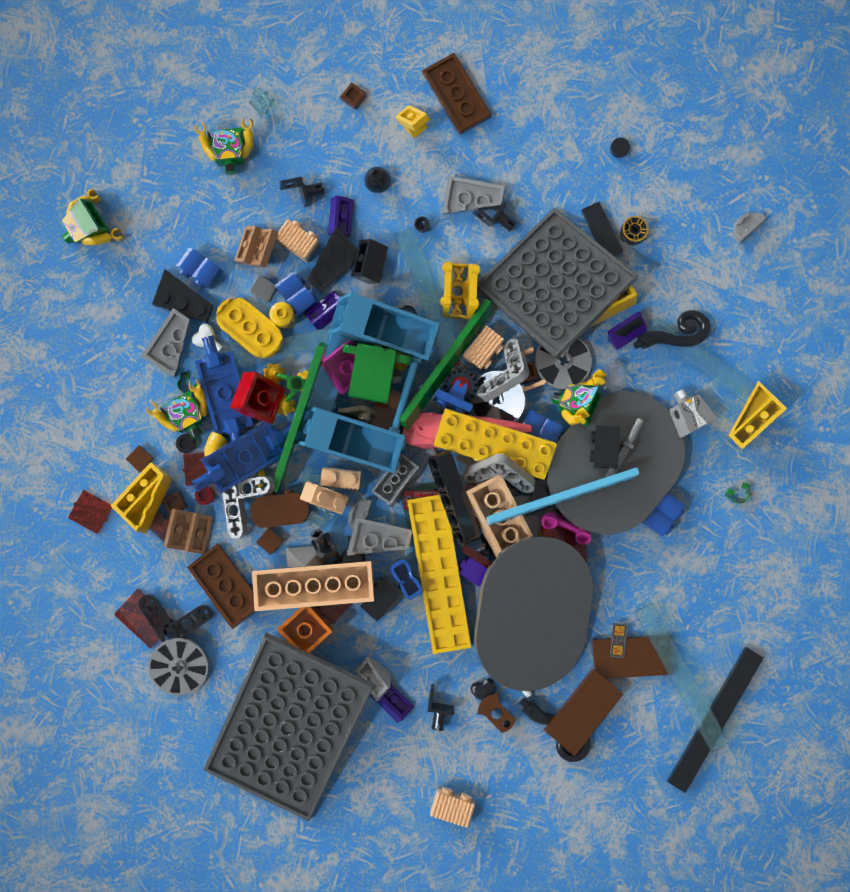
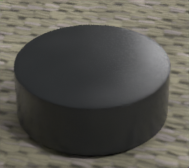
M622 137L614 139L610 146V152L616 158L626 156L630 149L629 142Z
M182 434L176 440V448L182 453H191L196 448V440L192 439L191 435Z

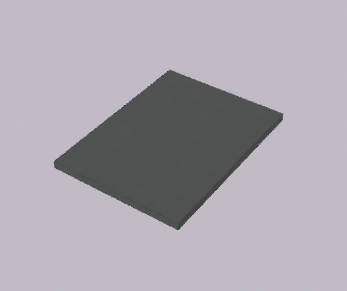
M266 632L203 770L310 821L375 684Z

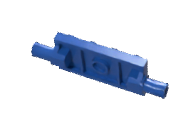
M214 335L208 336V338H202L207 355L203 359L196 360L195 364L215 433L223 434L227 432V434H230L231 441L242 435V428L252 426L254 423L251 417L230 408L241 377L233 351L220 354L216 347Z
M264 422L201 458L200 460L207 471L206 474L192 481L193 486H196L194 487L196 491L199 492L213 483L219 493H223L280 459L284 448L283 443L287 439L292 423L278 431L270 423Z

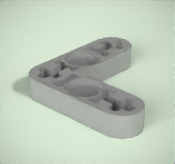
M510 339L503 347L508 369L486 381L478 388L477 395L482 401L489 402L528 377L529 369L524 349L517 339Z
M496 454L469 465L465 468L463 474L464 481L470 484H476L501 475L523 493L533 492L536 483L534 477L504 454Z
M263 476L246 479L222 493L227 529L232 538H242L248 532L243 498L271 493L275 488V482L271 477ZM247 483H250L252 487L249 494L245 490ZM267 483L265 488H258L259 484ZM234 505L238 507V514L236 516L232 513ZM240 527V531L236 532V528Z

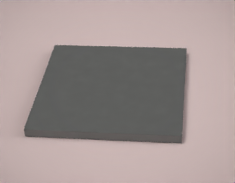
M553 208L477 283V290L554 358L558 359L638 280V275L556 208Z

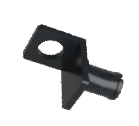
M302 177L280 181V190L299 187L304 207L308 205V197L324 194L322 182L305 185Z
M507 202L501 205L492 218L478 207L473 212L486 225L490 226L497 221L509 232L517 223L504 213L503 209L508 204Z
M321 529L314 530L311 534V537H313L311 543L322 565L341 564V557L329 533L324 534ZM336 557L333 563H326L329 558Z
M431 684L428 700V712H434L431 728L437 731V724L439 723L438 731H443L445 715H454V706L433 703L434 684Z

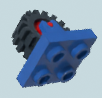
M465 369L451 371L444 380V391L437 389L434 395V400L437 402L436 405L444 409L448 406L456 412L469 415L473 407L469 402L474 399L478 391V381L475 375H472L469 370L466 371Z

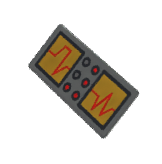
M613 623L610 657H625L627 624Z

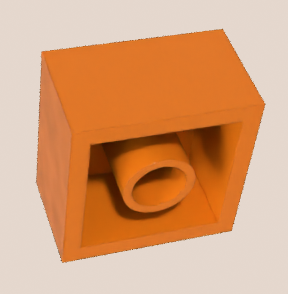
M314 606L300 607L277 628V631L288 643L308 653L334 630Z

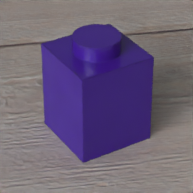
M471 557L468 560L464 558L458 567L461 569L459 573L480 587L487 571L486 567Z

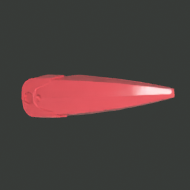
M437 412L420 413L409 430L403 428L406 443L422 449L439 448L434 446V440L443 414ZM472 416L527 434L532 433V425Z

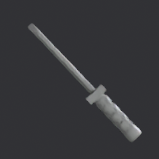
M636 419L626 441L622 442V448L618 454L617 469H609L604 478L615 475L629 450L634 448L632 444L644 423L642 419Z

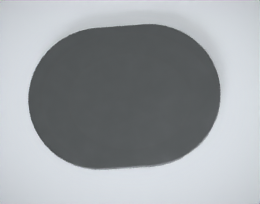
M630 391L604 395L589 426L580 423L571 425L558 440L547 472V485L551 495L605 477L609 469L594 468V462H590V452L595 450V443H591L592 431H596V425L620 427V452L621 444L623 441H626L636 419L639 418L644 421L632 444L634 448L629 450L616 473L618 474L637 467L640 473L637 477L555 504L560 513L573 525L587 532L603 535L618 534L630 530L642 523L652 513L675 484L681 474L685 460L684 437H679L670 411L657 400L647 395Z
M549 536L523 538L521 541L503 549L484 575L475 624V649L485 671L495 681L507 688L518 691H534L546 688L562 679L574 667L583 651L592 605L593 582L587 563L572 546Z

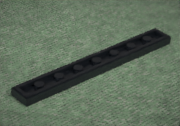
M744 647L669 776L668 783L686 793L764 657Z

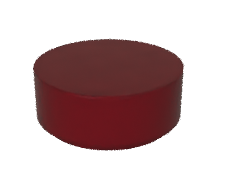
M207 486L199 492H195V499L201 505H209L215 499V491Z

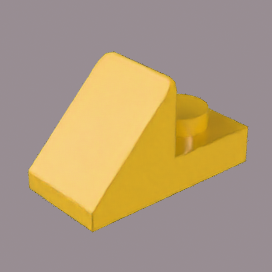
M410 105L395 117L413 138H416L427 129L426 122L430 120L425 112Z

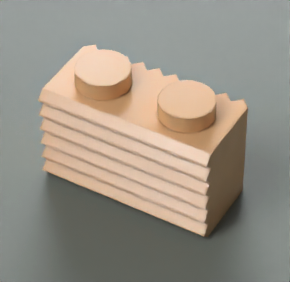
M287 219L277 234L276 242L308 263L320 246L318 236L311 231L308 233L302 229L303 226L297 221L293 220L291 222Z
M486 326L462 358L477 370L481 371L483 368L486 370L493 362L491 357L494 353L498 355L503 349L504 345L502 343L505 339Z
M322 467L320 485L327 488H345L346 490L353 489L354 491H359L361 488L362 472Z
M306 482L300 500L338 514H343L348 496L314 483Z
M442 787V790L437 788L430 816L468 828L475 808V800H472V796L461 793V796L453 794L454 791L446 787Z

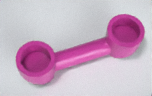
M556 512L546 513L542 517V526L545 529H554L558 525L574 532L575 540L578 544L585 545L591 541L590 532L557 517Z

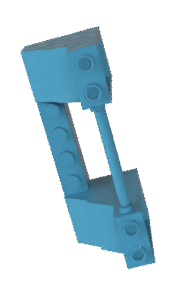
M353 292L340 297L326 339V344L329 345L324 359L347 340H352L353 343L371 346L379 345L383 346V348L398 350L399 354L412 356L410 368L392 427L386 430L332 413L337 407L338 401L336 396L339 392L321 366L296 444L394 473L400 465V452L404 450L406 445L405 435L400 434L401 430H398L401 424L399 418L405 411L419 363L421 361H428L434 353V347L432 346L440 333V329H438L439 323Z

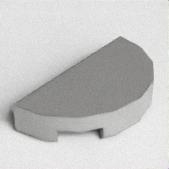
M754 212L742 215L735 223L733 230L737 243L739 244L767 217L762 213Z
M364 499L351 507L348 514V522L352 530L356 517L368 518L372 500Z

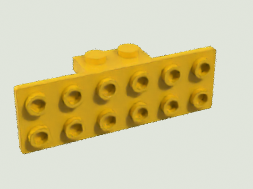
M444 409L434 440V446L472 457L477 462L496 454L507 455L531 476L543 480L546 478L557 446L556 442L450 409Z

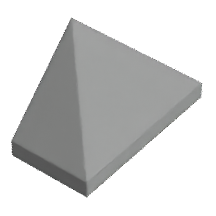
M313 546L286 548L287 567L322 565Z
M367 657L356 671L361 678L375 684L371 694L378 701L390 688L391 671L372 658Z

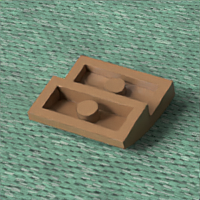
M246 226L234 262L266 268L278 232L273 229Z
M172 508L163 547L204 554L213 516Z

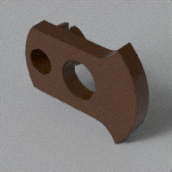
M498 693L488 695L480 702L477 714L486 716L501 733H504L512 728L516 719L499 702ZM495 708H499L503 712L499 719H494L491 715ZM508 720L509 724L503 725V722Z

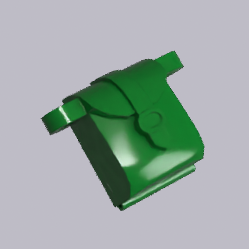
M358 343V346L344 344L342 352L356 354L349 397L388 404L392 393L396 363L411 364L412 356L398 354V350L383 348V346L379 345L371 346Z

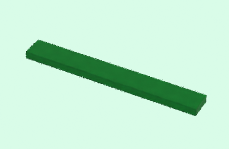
M485 299L400 416L399 421L403 428L410 429L446 376H448L494 311L490 300Z
M321 342L316 347L273 479L275 482L273 491L278 492L282 487L329 344Z

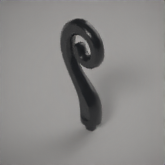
M688 310L678 317V329L685 334L694 333L696 327L694 325L688 326L685 322L688 319H693L700 325V331L697 334L683 337L662 331H648L639 335L637 341L633 342V346L635 349L641 347L644 350L656 344L678 347L695 346L702 343L708 337L710 321L703 313Z
M523 698L519 702L524 707L522 712L530 720L538 724L548 725L555 716V714L544 712L534 701L529 702L526 698ZM590 737L575 756L567 752L558 742H556L557 753L565 761H581L590 751Z

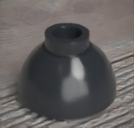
M372 167L365 174V186L371 192L381 193L389 187L390 175L382 167Z

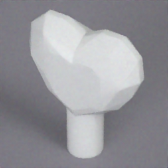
M207 323L202 324L199 327V332L192 336V342L196 346L204 347L202 338L214 335L215 340L212 326ZM215 340L217 350L220 352L223 346Z

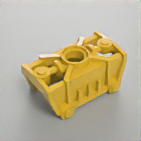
M444 262L442 264L444 272V297L442 296L440 304L443 306L442 317L470 320L475 310L479 307L477 275H479L481 268L477 264L467 265ZM452 268H453L454 274L456 275V277L453 278V281L451 280V278H452ZM464 269H468L467 280L462 283L463 279L460 278V275ZM455 287L461 288L462 295H454L452 289ZM452 300V305H455V308L451 314H448ZM462 302L466 306V316L462 315L459 309Z

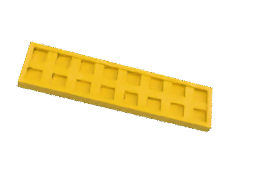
M440 495L407 500L433 654L471 648L452 529Z

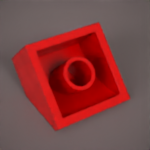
M243 372L230 408L245 416L273 424L286 388L257 372Z

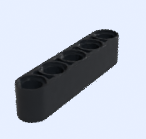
M448 450L429 457L428 464L454 538L458 545L463 547L479 539L480 531L455 460Z

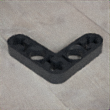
M147 594L139 600L141 611L162 643L166 641L165 636L167 633L165 630L160 632L159 629L165 627L167 623L170 626L166 628L167 631L174 633L172 639L183 638L212 617L211 608L207 605H201L173 623L154 595ZM145 599H152V608L156 609L158 607L159 611L153 612L151 615H149L148 612H151L152 610L149 606H144V604L146 603ZM200 609L203 611L207 610V618H199L196 620L199 624L196 625L195 620L190 615L193 614L196 617L200 614ZM156 614L163 615L164 622L162 625L154 623V616ZM184 619H188L192 624L189 630H183L181 627V622Z

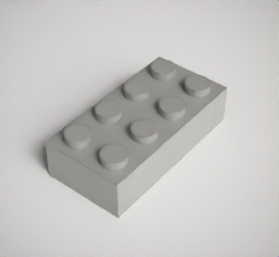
M401 453L399 456V468L394 473L386 471L371 491L391 507H393L421 470L419 466Z

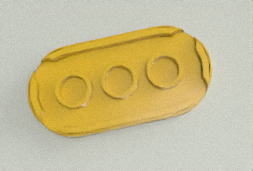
M230 298L219 305L216 313L219 327L251 355L265 359L279 352L283 344V336L279 327L274 325L269 318L243 298Z

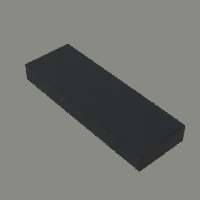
M600 202L583 208L581 212L595 241L613 256L622 254L623 250Z

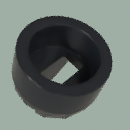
M421 216L415 220L414 226L418 232L425 233L430 229V222L426 217ZM422 221H425V228H424V229H423Z

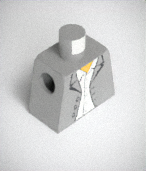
M683 389L673 394L678 405L670 409V414L680 438L718 419L700 395L697 394L688 398Z

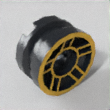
M640 216L629 217L621 226L620 238L631 246L640 244L648 234V223ZM631 228L637 230V233L633 234Z

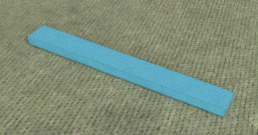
M636 467L490 515L486 520L490 526L633 479L640 473Z

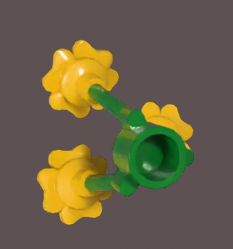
M269 363L268 368L263 369L264 376L277 384L286 379L287 387L291 391L287 396L284 393L277 411L278 414L283 413L285 416H288L290 412L295 411L294 406L296 402L292 398L296 395V392H302L308 371L305 370L303 374L299 372L297 376L292 377L284 375V368H280L279 363Z

